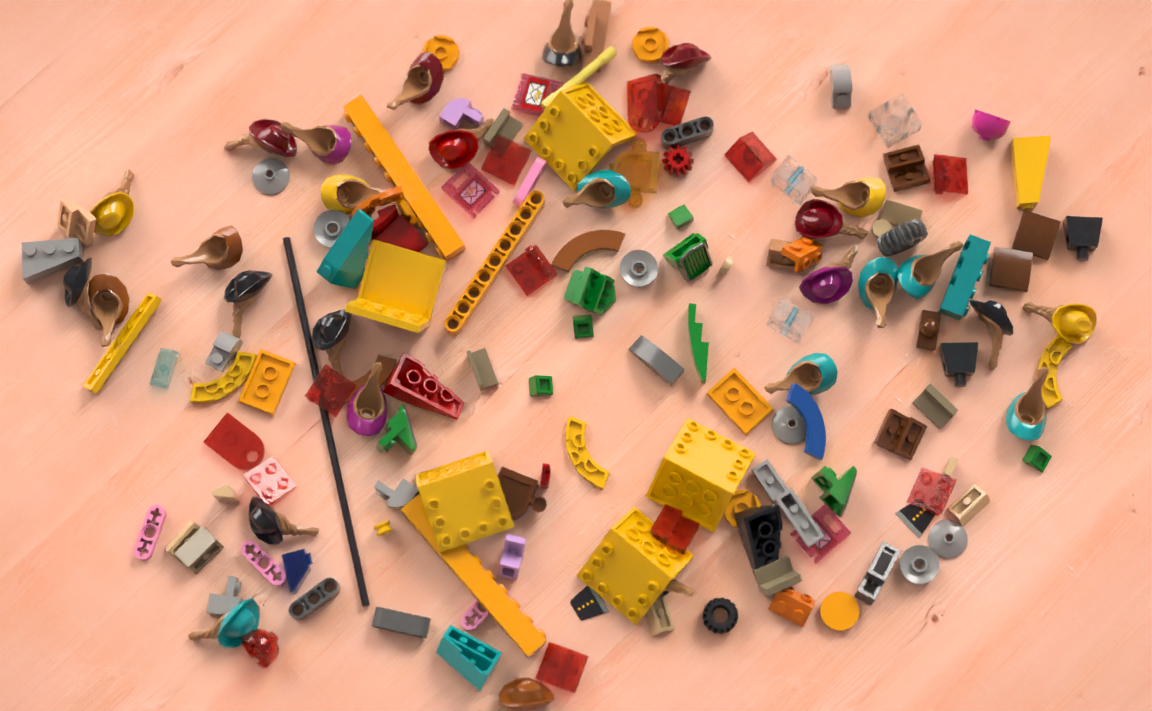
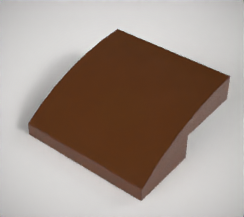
M919 144L883 153L884 163L894 192L930 183V176L925 166V158Z
M1024 210L1011 249L1031 252L1033 256L1048 260L1061 221Z
M995 247L989 286L1028 292L1033 253Z
M889 409L874 444L905 459L912 460L927 425L912 417H907L894 409Z

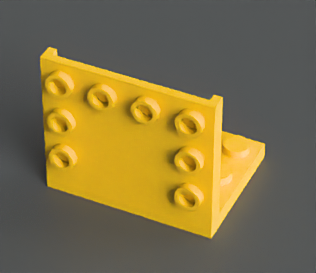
M584 82L560 90L523 139L575 191L578 188V183L595 169L612 147L634 139L638 133L588 82Z
M374 239L371 244L358 297L346 304L345 312L420 333L430 325L447 261Z
M687 418L664 455L645 497L714 533L756 453Z
M488 450L415 474L417 487L440 552L514 528Z
M634 506L611 527L576 576L637 626L668 584L691 561L694 555Z

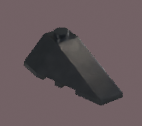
M779 505L751 507L734 513L738 532L753 573L754 570L778 560L779 548H781L782 543L780 542V533L783 529Z

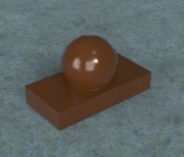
M922 310L916 348L936 350L942 313Z

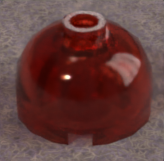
M254 629L241 638L243 640L241 643L252 659L253 656L259 659L257 664L262 668H268L276 660L279 654V645L277 643L279 639L274 632Z

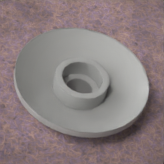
M274 158L264 159L259 162L252 173L254 186L258 191L266 195H275L282 192L290 180L287 166L282 161ZM273 172V176L267 177V173Z
M327 210L321 213L315 220L314 235L322 245L332 247L350 220L341 211ZM331 227H336L337 231L331 233L330 229Z
M633 250L627 253L620 263L621 276L631 286H647L657 276V261L647 251ZM637 267L642 268V272L637 273L635 269Z
M793 406L783 407L775 414L772 421V429L780 441L787 444H797L806 438L804 419L800 417ZM792 420L796 425L791 427L788 422Z
M949 519L941 520L934 524L929 531V546L936 555L942 558L957 557L966 548L967 533L958 522ZM946 535H951L952 541H947Z
M915 545L908 548L902 554L900 570L908 581L914 584H925L933 580L937 575L939 560L935 552L929 547ZM916 562H920L922 564L921 569H917L915 567Z

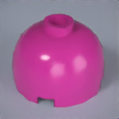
M977 109L974 110L971 121L974 132L979 134V139L987 142L990 139L1002 138L1011 123L1009 120Z

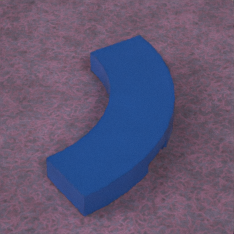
M792 383L786 402L792 405L800 417L804 419L806 425L804 453L818 460H823L826 446V431L820 409L806 390L798 384Z

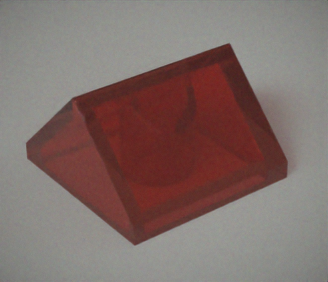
M655 80L644 116L674 126L681 124L691 91Z
M754 132L739 137L724 154L748 183L777 161V158Z

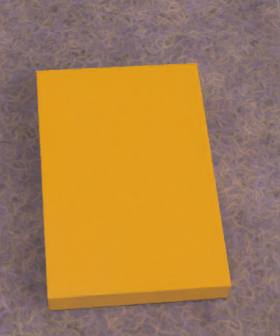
M260 349L238 402L274 416L296 366V362Z
M735 367L706 393L745 436L774 410Z

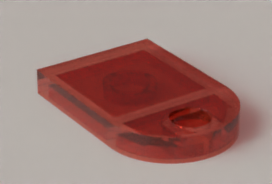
M655 73L627 81L628 122L630 127L637 132L649 133L658 126L661 120L662 96L660 74ZM647 119V124L643 128V122Z
M228 412L203 441L204 444L239 470L256 468L265 456V446L259 436ZM250 452H257L258 458L256 461L251 462L248 460Z

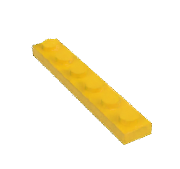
M150 292L146 294L82 386L95 394L103 388L108 376L114 372L115 366L126 355L127 349L135 342L141 329L147 325L148 319L153 312L158 309L162 301L161 298Z

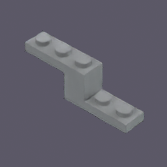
M768 459L751 469L773 504L779 505L782 517L788 518L807 548L825 537L792 488L788 489Z

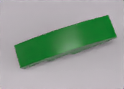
M689 303L688 334L690 349L701 384H705L709 342H701L703 323L695 322L696 304Z

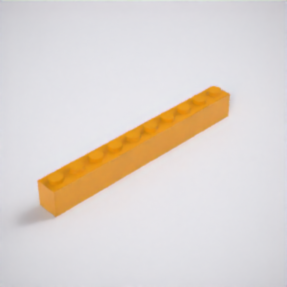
M362 94L343 105L345 120L348 123L352 122L354 125L352 129L358 138L362 137L365 141L363 146L367 152L374 154L373 160L378 168L382 166L384 169L383 175L389 183L392 181L395 187H402L404 200L418 220L417 225L419 228L423 226L426 231L424 235L430 243L434 242L437 247L435 251L440 258L444 257L448 261L464 251L465 244Z
M419 494L401 508L403 516L528 659L546 644V634L540 628L536 629L532 625L534 622L527 613L523 614L519 610L521 606L514 598L511 600L506 595L508 591L502 584L497 585L494 581L495 576L489 569L484 570L481 566L482 561L477 555L472 556L468 551L470 548L467 544L443 552L439 551Z

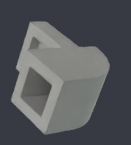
M849 64L830 65L832 108L851 107L852 77Z
M224 331L221 332L214 341V347L205 364L223 373L230 359H235L243 341Z
M404 478L395 491L379 480L374 486L378 496L384 500L387 497L389 498L386 503L387 507L395 510H401L419 494L418 487Z
M228 576L225 595L210 593L207 607L208 614L223 616L244 600L241 597H236L241 591L239 578Z

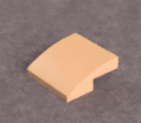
M65 198L61 199L57 225L68 237L75 234L85 246L92 244L96 218L82 206Z

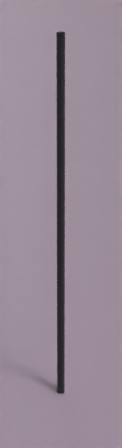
M290 237L283 238L285 253L362 607L370 605L292 244Z

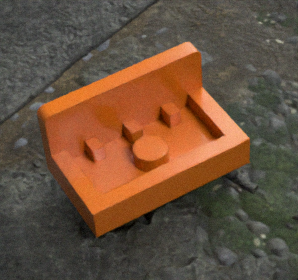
M804 236L782 247L781 254L796 262L794 272L799 273L821 261L823 245L816 242L813 238Z
M790 586L775 594L768 610L804 627L816 601L810 595L801 594Z

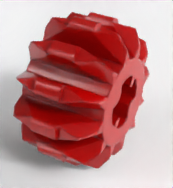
M677 145L676 150L673 147H669V152H664L665 158L662 159V163L666 164L664 166L665 171L670 170V176L674 172L677 178L680 176V173L686 176L687 170H692L691 164L694 163V159L691 158L692 152L686 153L687 147L680 150V145ZM676 159H680V164H676Z

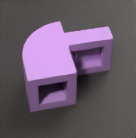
M464 98L449 102L439 116L440 122L453 130L458 129L464 119L478 127L484 123V119L479 110L471 109V101Z
M506 535L498 577L517 581L524 556L526 538Z

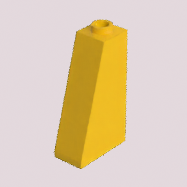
M1051 136L1013 138L1010 142L1017 209L1033 210L1039 203Z

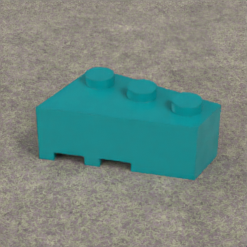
M452 625L444 633L436 651L439 656L480 692L495 670L502 655V652Z

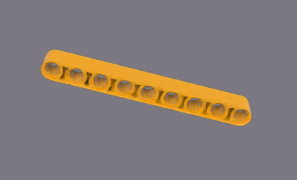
M534 190L528 194L446 317L444 325L449 335L456 336L462 332L543 210L545 198L541 191ZM533 198L541 199L539 204H533L531 201ZM524 213L531 215L527 220L521 218ZM515 228L521 230L518 235H512L511 231ZM503 244L511 246L507 251L501 250L500 247ZM497 259L500 261V264L492 266L490 262ZM482 275L490 277L487 282L480 281ZM473 290L479 292V295L475 298L469 296ZM462 306L469 308L467 313H460L459 309ZM451 322L459 324L456 329H450L448 326Z

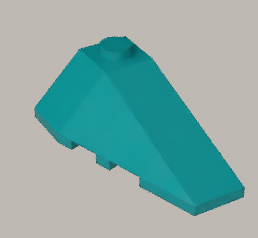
M358 209L328 251L316 272L330 284L356 289L365 271L364 265L365 260L368 258L367 248L368 243L371 241L374 220Z

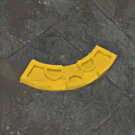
M1059 335L1045 348L1037 367V371L1042 367L1049 369V374L1042 386V397L1046 410L1063 400L1057 386L1056 374L1062 358L1073 348L1070 342Z
M237 351L232 366L222 377L207 383H193L190 403L214 402L235 392L248 378L257 354Z
M569 416L565 439L570 460L578 473L586 481L604 490L610 471L598 465L586 448L585 429L587 422Z

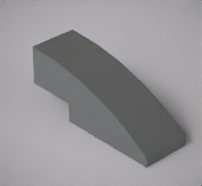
M642 335L628 349L670 386L684 373V368Z
M883 541L854 597L871 606L901 550Z

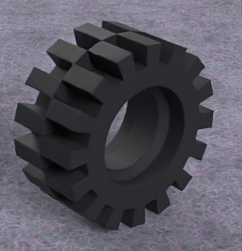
M724 597L710 600L703 610L702 618L704 625L713 633L723 634L729 632L735 627L738 620V610L735 604L729 599H724ZM718 608L725 609L728 613V619L724 623H717L713 619L714 610Z

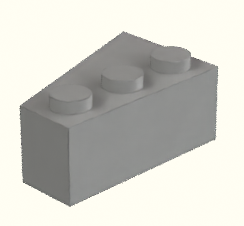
M79 238L21 242L22 279L28 285L34 283L33 281L43 277L46 278L57 271H63L84 262V245Z

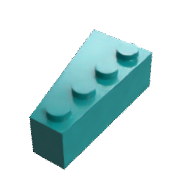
M969 234L961 250L938 312L959 321L962 316L967 315L970 308L967 305L968 301L973 299L975 295V283L980 281L983 273L981 271L982 265L986 264L989 257L990 241Z

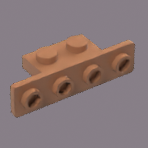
M593 0L592 10H590L589 16L585 17L584 27H587V32L583 33L581 44H584L585 49L582 70L604 52L611 10L610 1Z

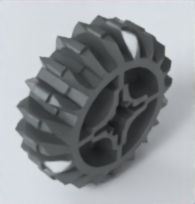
M914 219L897 225L878 238V249L886 257L906 251L926 239L928 235L927 228L920 219Z

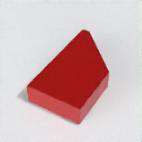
M545 463L542 464L540 486L541 488L548 489L551 467Z

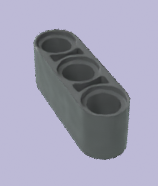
M704 116L665 129L661 134L662 147L669 150V147L675 149L677 145L681 147L710 137L714 127L713 120L710 117ZM706 124L710 128L708 130H702L700 126ZM685 130H689L692 134L690 136H685L682 132ZM672 136L674 141L667 142L664 138Z
M334 578L324 579L295 600L289 606V614L298 621L304 620L339 594V583ZM328 583H335L336 587L333 592L326 591ZM318 594V603L311 604L310 597ZM297 606H302L303 613L296 616L294 609Z
M376 607L371 626L427 638L431 618Z

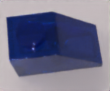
M305 549L282 554L288 585L292 594H297L311 571L310 565L313 564L312 556Z

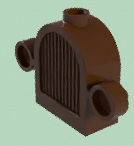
M502 466L498 479L512 520L521 518L527 512L529 506H532V509L537 513L545 511L547 507L545 498L541 496L533 498L538 486V480Z

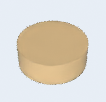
M885 219L877 220L872 227L873 235L879 238L886 231L892 229L891 224Z
M728 256L721 266L719 273L726 275L734 259Z

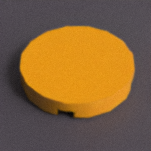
M647 26L640 29L632 40L634 55L645 63L659 62L663 52L669 48L667 35L657 27Z
M436 35L427 40L423 47V53L430 52L437 56L443 66V72L452 69L459 60L460 51L458 45L449 36Z
M403 198L396 200V207L411 225L417 223L418 220Z
M736 490L723 516L727 523L737 528L734 513L751 507H759L761 503L757 496L751 492Z
M842 591L833 592L826 596L821 603L820 617L824 624L832 630H847L858 620V603L848 593Z

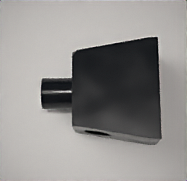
M1066 216L1064 218L1063 229L1067 250L1077 251L1078 261H1087L1088 251H1095L1098 247L1103 217Z
M978 342L940 344L939 353L945 377H954L955 387H965L966 376H973L975 373Z

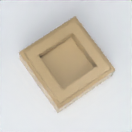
M952 456L948 459L942 477L946 479L951 477L958 458Z

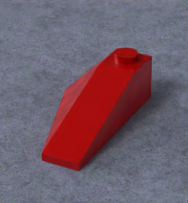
M404 352L389 376L383 390L384 393L399 401L455 420L459 418L464 406V402L450 388L437 380L438 377L435 374L432 375L420 360Z

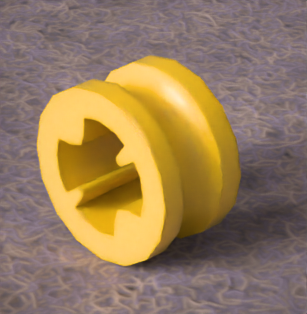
M384 521L373 527L374 530H377V537L393 531V528L389 527L390 521Z

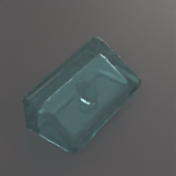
M160 349L150 385L168 390L179 356L178 351Z

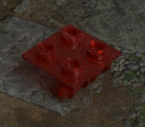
M934 154L932 174L935 175L933 177L935 181L933 191H935V194L941 195L943 192L968 195L966 158Z
M531 245L525 249L526 252L505 265L527 296L558 275L537 245L533 247Z
M325 364L305 394V397L310 402L315 403L334 417H337L357 385Z
M274 456L243 475L261 500L269 506L275 503L274 500L296 487V484Z
M921 468L907 503L932 511V514L936 516L942 515L957 479Z

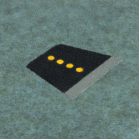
M917 499L895 513L918 538L921 537L935 516V513L922 499Z
M588 585L570 601L581 621L609 612L600 595Z

